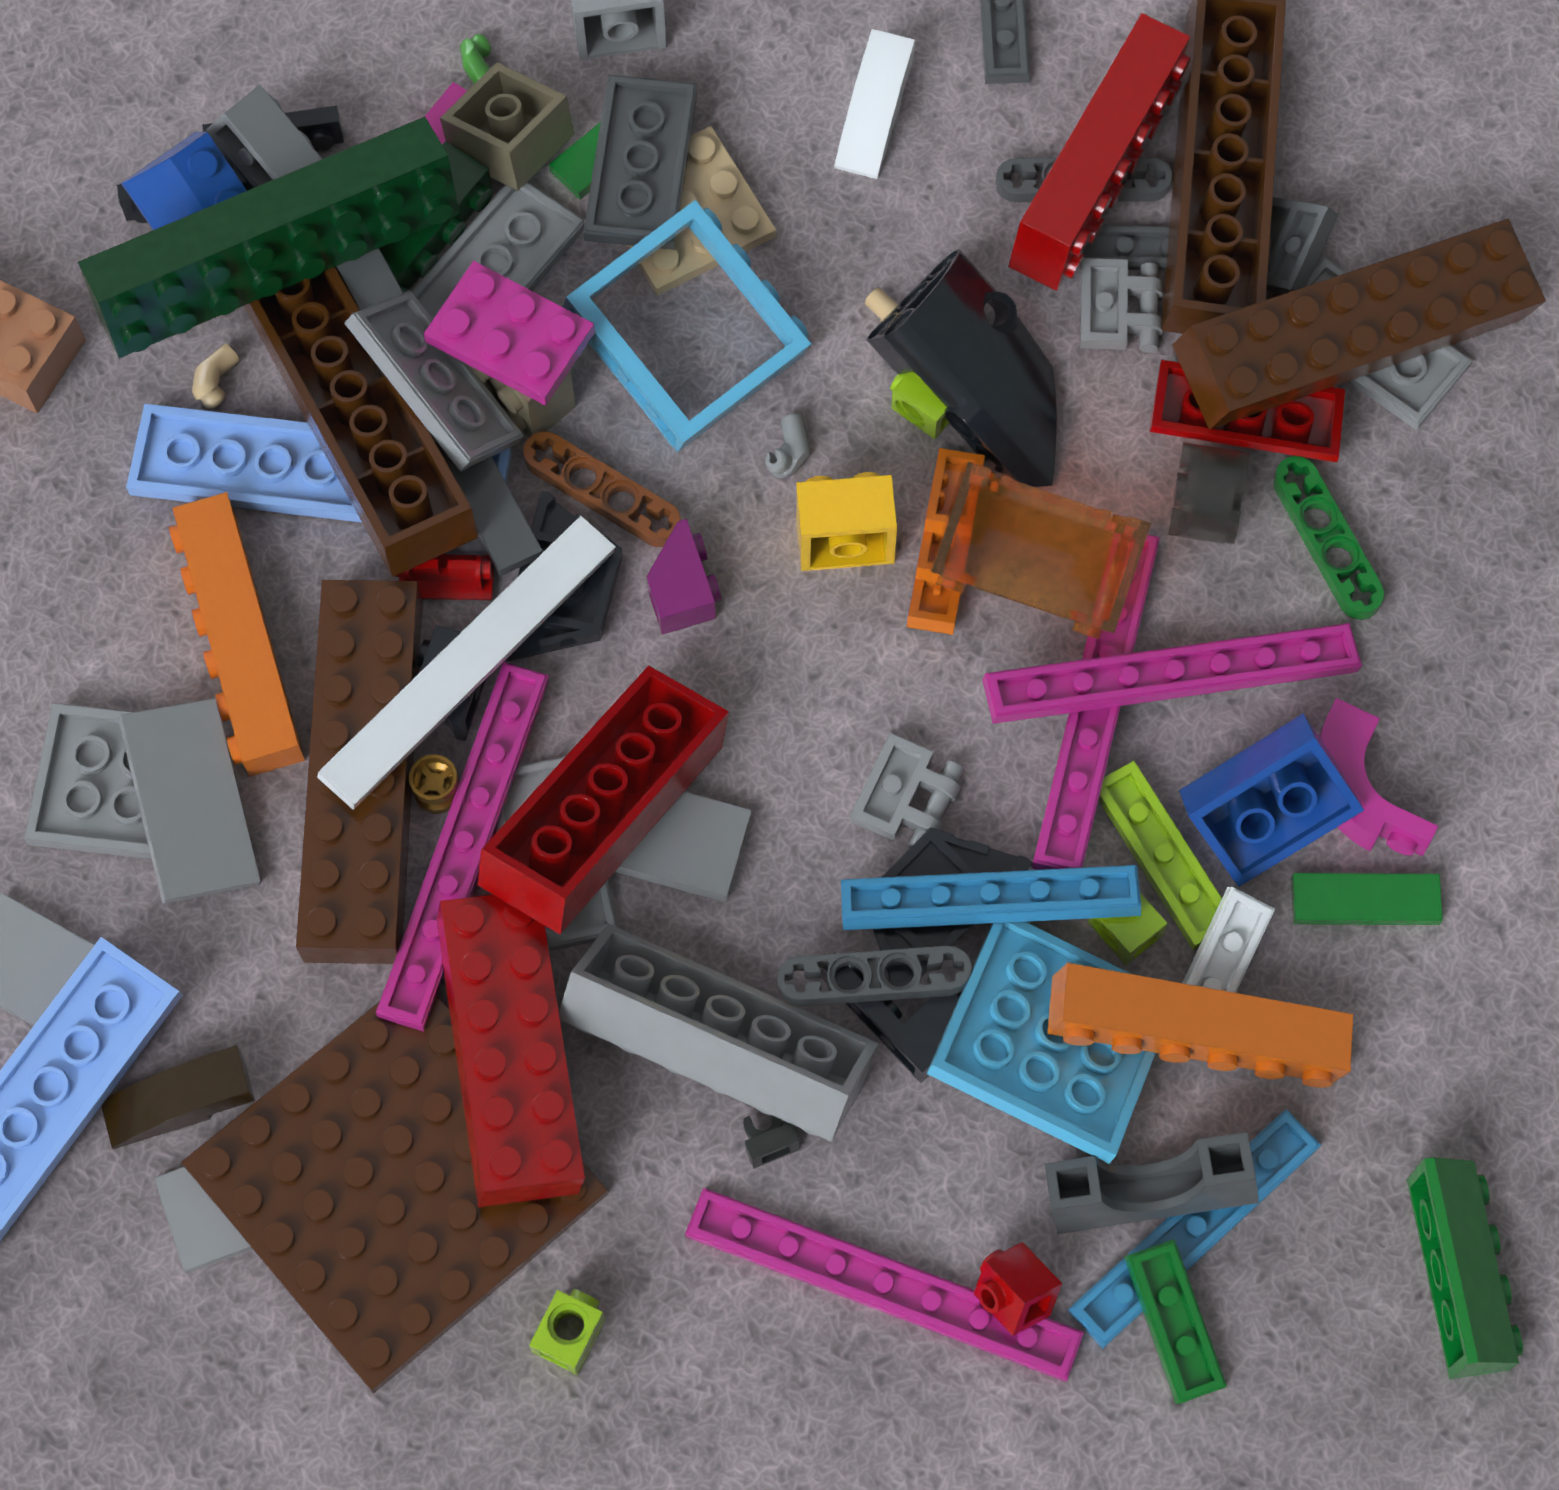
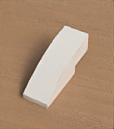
M875 29L871 30L846 116L834 165L835 169L878 179L902 104L903 91L914 60L915 39Z

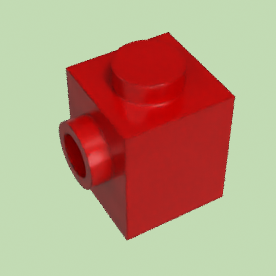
M1023 1242L1005 1251L1001 1249L996 1250L984 1259L980 1266L981 1273L974 1295L978 1298L983 1308L987 1312L992 1313L1012 1336L1051 1316L1062 1282Z

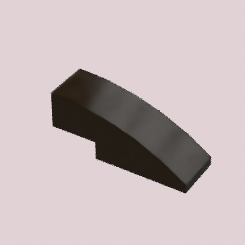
M234 1045L145 1078L107 1097L101 1107L111 1147L116 1149L210 1120L209 1115L254 1102L255 1098L243 1054L238 1046Z

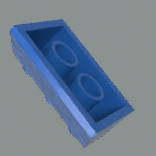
M194 132L121 182L153 230L247 191L208 132Z
M1304 713L1179 790L1189 818L1238 887L1364 811L1363 806L1331 753Z

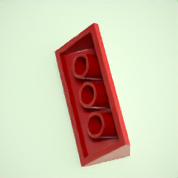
M1161 359L1148 431L1338 462L1345 389L1330 387L1209 430L1180 362Z

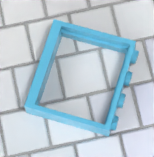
M696 200L566 296L562 306L594 323L595 333L588 343L677 452L801 358L811 346V342L807 339L809 333L805 325L796 316H789L779 304L780 297L776 289L767 280L763 279L761 281L750 268L751 261L747 253L738 244L732 245L721 232L722 225L717 216L709 208L703 209ZM687 227L696 235L785 346L691 420H688L592 301L594 297Z

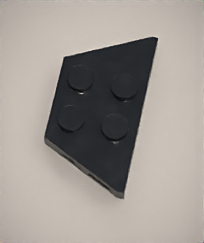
M541 490L531 530L544 552L580 516L578 514L572 515L556 502L555 497L551 493ZM605 536L616 546L614 553L504 662L600 641L623 558L622 548ZM534 561L520 567L518 576Z
M930 827L882 877L1029 870L1033 863L1026 857L1020 855L1017 857L992 849L988 845L973 840H963L955 837L953 834ZM974 924L873 929L880 950L954 946ZM926 960L919 961L922 968L921 978L928 972V961ZM902 962L892 963L886 968L891 983L894 986H905L914 977L909 965Z

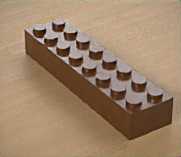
M1192 0L1186 14L1185 34L1189 35L1190 39L1185 55L1191 57V60L1181 79L1183 84L1180 89L1162 331L1183 334L1194 324L1266 300L1286 0Z
M1507 218L1194 324L1172 346L1210 430L1518 322L1545 303L1546 299L1511 222Z
M335 267L322 272L314 278L305 279L279 290L272 296L263 297L243 306L392 577L478 538L472 507L427 428L344 324L359 309Z
M322 580L296 938V949L304 963L394 964L403 939L412 796L409 773L414 762V751L354 810L319 780L317 776L318 772L419 674L417 658L421 644L423 600L417 581Z

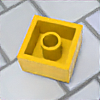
M863 472L855 475L853 478L832 479L828 476H815L807 479L805 482H796V523L801 571L895 563L897 522L892 475L880 476L875 472Z

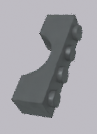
M1248 1132L1198 1139L1182 1154L1165 1161L1146 1165L1127 1166L1109 1164L1096 1156L1045 1163L1051 1211L1058 1234L1259 1203Z

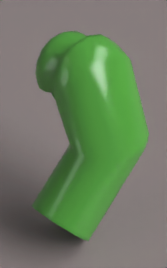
M476 34L470 40L466 38L460 44L463 68L473 84L490 69L483 58L489 56L492 48L486 37L482 34Z

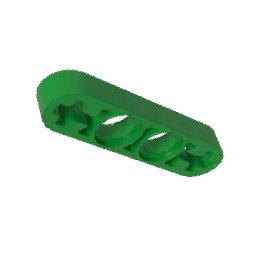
M1300 456L1285 458L1278 465L1273 480V485L1279 499L1342 611L1353 619L1364 620L1371 618L1378 612L1384 599V589L1314 464ZM1289 471H1293L1296 476H1305L1302 489L1307 498L1300 504L1296 503L1299 502L1302 495L1298 485L1295 482L1288 484L1285 482ZM1310 509H1320L1328 515L1330 523L1324 528H1313L1305 521L1304 514ZM1332 548H1342L1350 554L1352 563L1343 568L1335 567L1328 562L1326 552ZM1356 571L1361 572L1357 574L1354 581L1359 591L1372 594L1366 606L1361 600L1353 602L1351 599L1355 587L1349 577L1354 575Z

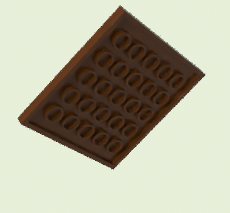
M438 996L436 997L424 1032L377 1018L378 1002L181 1162L183 1167L373 1394L608 1195V1190L583 1163L585 1180L579 1194L478 1207L450 1010Z

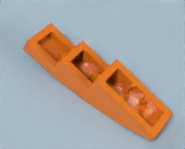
M939 448L908 613V628L950 635L954 634L985 455Z

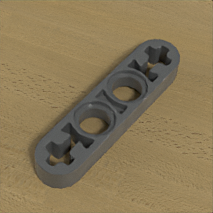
M1142 157L1132 174V187L1125 188L1124 185L1117 202H1152L1162 199L1170 190L1172 181L1171 168L1159 158ZM1057 158L1008 159L998 168L996 176L997 192L1007 201L1032 202L1039 188H1035L1036 172H1042L1040 184L1042 185ZM1146 172H1154L1155 178L1159 179L1156 187L1148 186V182L1145 180ZM1011 173H1020L1021 180H1024L1021 187H1013L1012 181H1010ZM1126 175L1125 179H1124L1123 182H1122V183L1125 184V185H1126L1127 175Z
M954 946L797 956L788 959L781 965L777 975V988L783 1000L794 1006L951 996L963 991L971 976L972 965L968 955L963 950ZM944 960H952L954 968H962V971L956 973L955 981H946L942 973L928 974V984L920 985L922 968L919 961H928L927 971L942 969ZM902 962L909 965L914 975L910 983L898 987L886 980L884 972L892 963ZM844 966L858 968L864 977L861 986L854 990H844L839 987L835 981V974L840 968ZM820 968H828V992H821V981L806 983L805 991L801 993L795 992L793 984L785 983V981L793 979L794 971H803L806 979H819Z

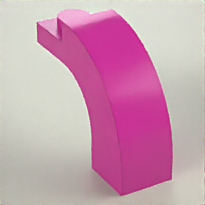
M1336 698L1325 719L1319 737L1331 753L1364 808L1363 812L1338 826V829L1357 845L1368 851H1371L1378 836L1387 839L1386 844L1400 854L1413 855L1416 853L1423 856L1438 826L1383 799L1370 784L1365 771V751L1380 718Z

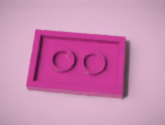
M473 260L423 334L426 343L546 406L594 335L595 327L594 323Z

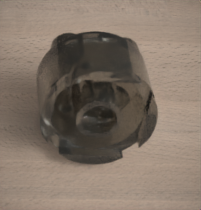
M1183 442L1179 470L1187 471V473L1177 472L1173 506L1181 507V509L1172 508L1168 535L1220 544H1235L1241 515L1242 496L1244 495L1249 453Z

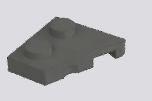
M1273 197L1267 291L1286 294L1307 286L1339 214L1328 206Z

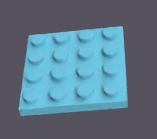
M1027 922L992 923L971 970V976L963 988L926 1074L1110 1164L1117 1155L1156 1053L1142 1050L1138 1054H1122L1111 1049L1112 1045L1094 1042L1088 1046H1077L1065 1043L1063 1036L1047 1034L1052 976L1066 963L1131 973Z

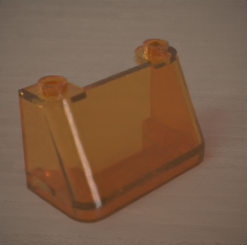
M969 461L963 464L930 569V573L938 575L936 585L959 593H963L967 585L1074 621L1072 631L1096 639L1100 638L1102 631L1115 633L1151 523L1132 516H1127V518L1116 514L1111 516L1112 512L1109 510L1088 506L1012 480L1011 477L1005 475L995 477L996 474L991 472L990 468Z

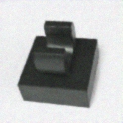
M769 1115L772 1120L771 1127L765 1131H760L754 1127L750 1116L744 1118V1130L749 1138L745 1141V1148L753 1169L800 1150L799 1139L791 1123L782 1125V1119Z

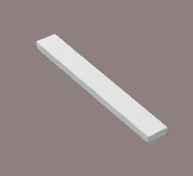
M580 516L318 772L317 778L354 810L614 553L616 546Z

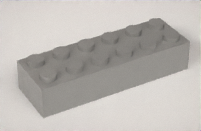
M609 923L571 971L559 1010L560 1020L573 1025L581 1032L593 1034L619 1046L626 1052L642 1056L664 1066L673 1073L682 1074L710 1087L717 1093L731 1096L755 1107L764 1114L773 1115L802 1128L811 1135L820 1136L831 1142L864 1085L879 1044Z

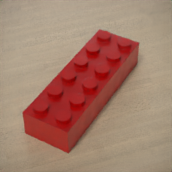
M1144 13L1140 14L1022 217L1011 253L1009 268L1055 291L1058 290L1065 276L1071 279L1074 278L1084 259L1085 254L1082 252L1087 243L1093 244L1105 221L1102 218L1108 207L1114 208L1125 185L1122 183L1127 173L1131 175L1134 173L1144 153V149H1142L1147 139L1152 140L1163 120L1164 116L1161 114L1166 104L1172 106L1182 87L1183 82L1180 80L1191 60V57L1185 55L1190 39L1189 35Z
M648 665L481 849L478 886L561 935L722 749L729 711Z
M495 895L440 901L436 921L478 1207L579 1194L585 1180L545 925Z

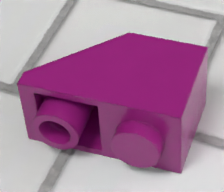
M687 519L677 522L646 576L648 594L662 635L716 619L715 603L722 601L715 575L706 576L701 562L708 560L702 536L700 533L692 535Z

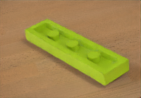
M1132 761L1103 778L1098 801L1194 951L1199 948L1222 898L1135 761Z

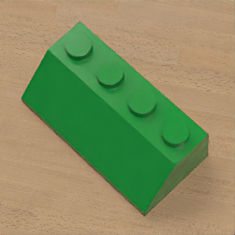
M1439 1157L1424 1158L1407 1178V1185L1449 1380L1510 1371L1519 1364L1518 1356L1523 1354V1343L1518 1326L1511 1325L1507 1305H1511L1512 1294L1507 1276L1499 1274L1496 1255H1499L1501 1250L1500 1238L1496 1226L1488 1224L1484 1206L1489 1204V1189L1486 1178L1483 1174H1477L1475 1161Z

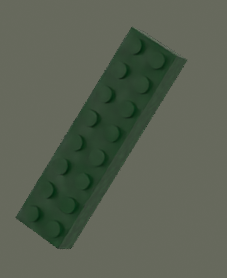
M424 116L78 261L98 317L119 359L131 353L143 351L150 345L176 334L185 333L193 327L218 316L230 314L239 307L263 297L272 296L279 290L305 279L314 278L326 270L347 261L359 259L368 252L390 243L399 242L408 235L429 226L441 224L449 218L460 214L449 157L427 118Z

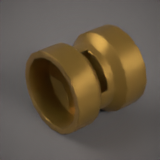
M438 754L419 758L412 765L409 773V784L418 806L432 814H443L450 810L460 782L453 763L448 758Z

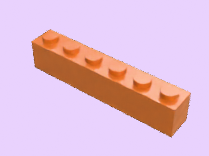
M221 493L173 507L177 525L170 526L169 532L176 553L184 552L188 566L180 568L187 594L196 593L200 608L191 610L199 637L207 635L211 650L203 652L210 678L215 679L219 677L223 692L215 694L222 721L231 720L235 735L227 737L234 765L243 763L249 777L305 761L235 511L228 493Z
M1066 963L1052 976L1047 1034L1063 1036V1041L1071 1045L1088 1046L1094 1042L1112 1045L1111 1049L1117 1053L1138 1054L1143 1050L1160 1053L1159 1058L1167 1062L1182 1063L1194 1059L1207 1062V1067L1213 1070L1233 1071L1237 1067L1255 1070V1075L1260 1078L1281 1079L1285 1076L1302 1078V1084L1317 1088L1329 1087L1333 1082L1351 1072L1353 1014L1073 963Z

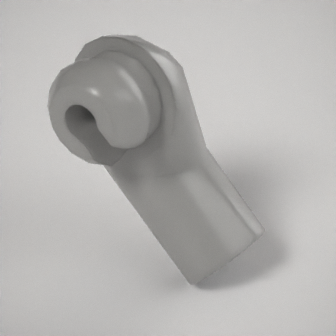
M790 414L780 420L785 443L780 448L775 449V454L769 452L766 455V468L777 478L792 476L810 455L804 420L800 414Z

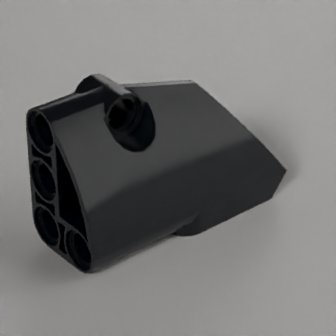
M957 249L945 257L869 334L867 342L897 374L914 372L924 381L947 407L944 410L947 421L976 454L985 455V462L990 460L996 465L995 471L1002 474L1009 473L1021 488L1052 486L1057 437L1056 389L1052 364L1018 318L1016 304L1013 299L1006 293L997 292L960 249ZM987 303L992 306L995 312V320L992 326L986 319L984 307Z

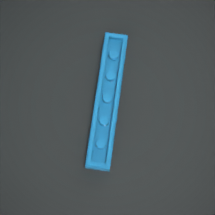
M1137 865L841 879L843 930L1141 916Z
M1285 1109L1249 1142L1259 1203L1168 1217L1129 1254L1175 1239L1187 1272L1321 1147V1144ZM1124 1258L1068 1309L1070 1315L1102 1349L1143 1312Z

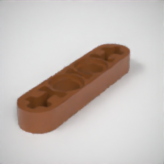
M540 431L532 434L526 440L523 447L525 464L532 474L654 547H663L677 522L681 521L677 508L671 503L560 436L549 431ZM548 447H552L553 457L564 464L560 475H557L559 473L558 463L546 457L541 462L537 461L536 449L545 451ZM579 469H589L596 475L595 482L586 488L574 486L570 482V477ZM618 492H627L635 499L633 506L626 511L612 509L608 501L613 494ZM644 503L648 504L646 506V514L651 518L660 521L664 516L668 517L669 530L660 528L657 532L652 531L651 520L640 514Z

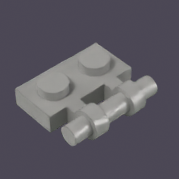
M1083 259L1081 263L1080 348L1126 350L1127 334H1136L1140 337V350L1142 352L1153 353L1158 350V337L1163 333L1162 317L1158 315V300L1163 297V281L1159 279V267L1157 264L1144 263L1140 266V276H1128V260ZM1128 297H1136L1140 300V313H1128Z
M889 733L850 815V822L893 841L901 825H905L914 831L908 843V847L911 848L930 827L942 830L943 823L940 820L948 803L954 802L961 789L958 782L964 768L955 762L947 761L941 774L931 771L928 768L932 762L934 751ZM919 787L931 793L923 812L910 807Z

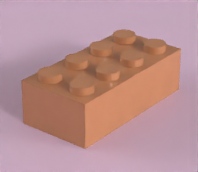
M0 280V396L38 414L86 339L75 316Z

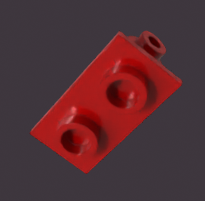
M442 554L396 575V577H399V581H417L422 599L492 601L494 564L489 555Z

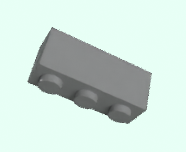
M261 85L257 86L206 129L254 188L322 160L312 147L309 138L294 126L282 111L279 102L269 95Z

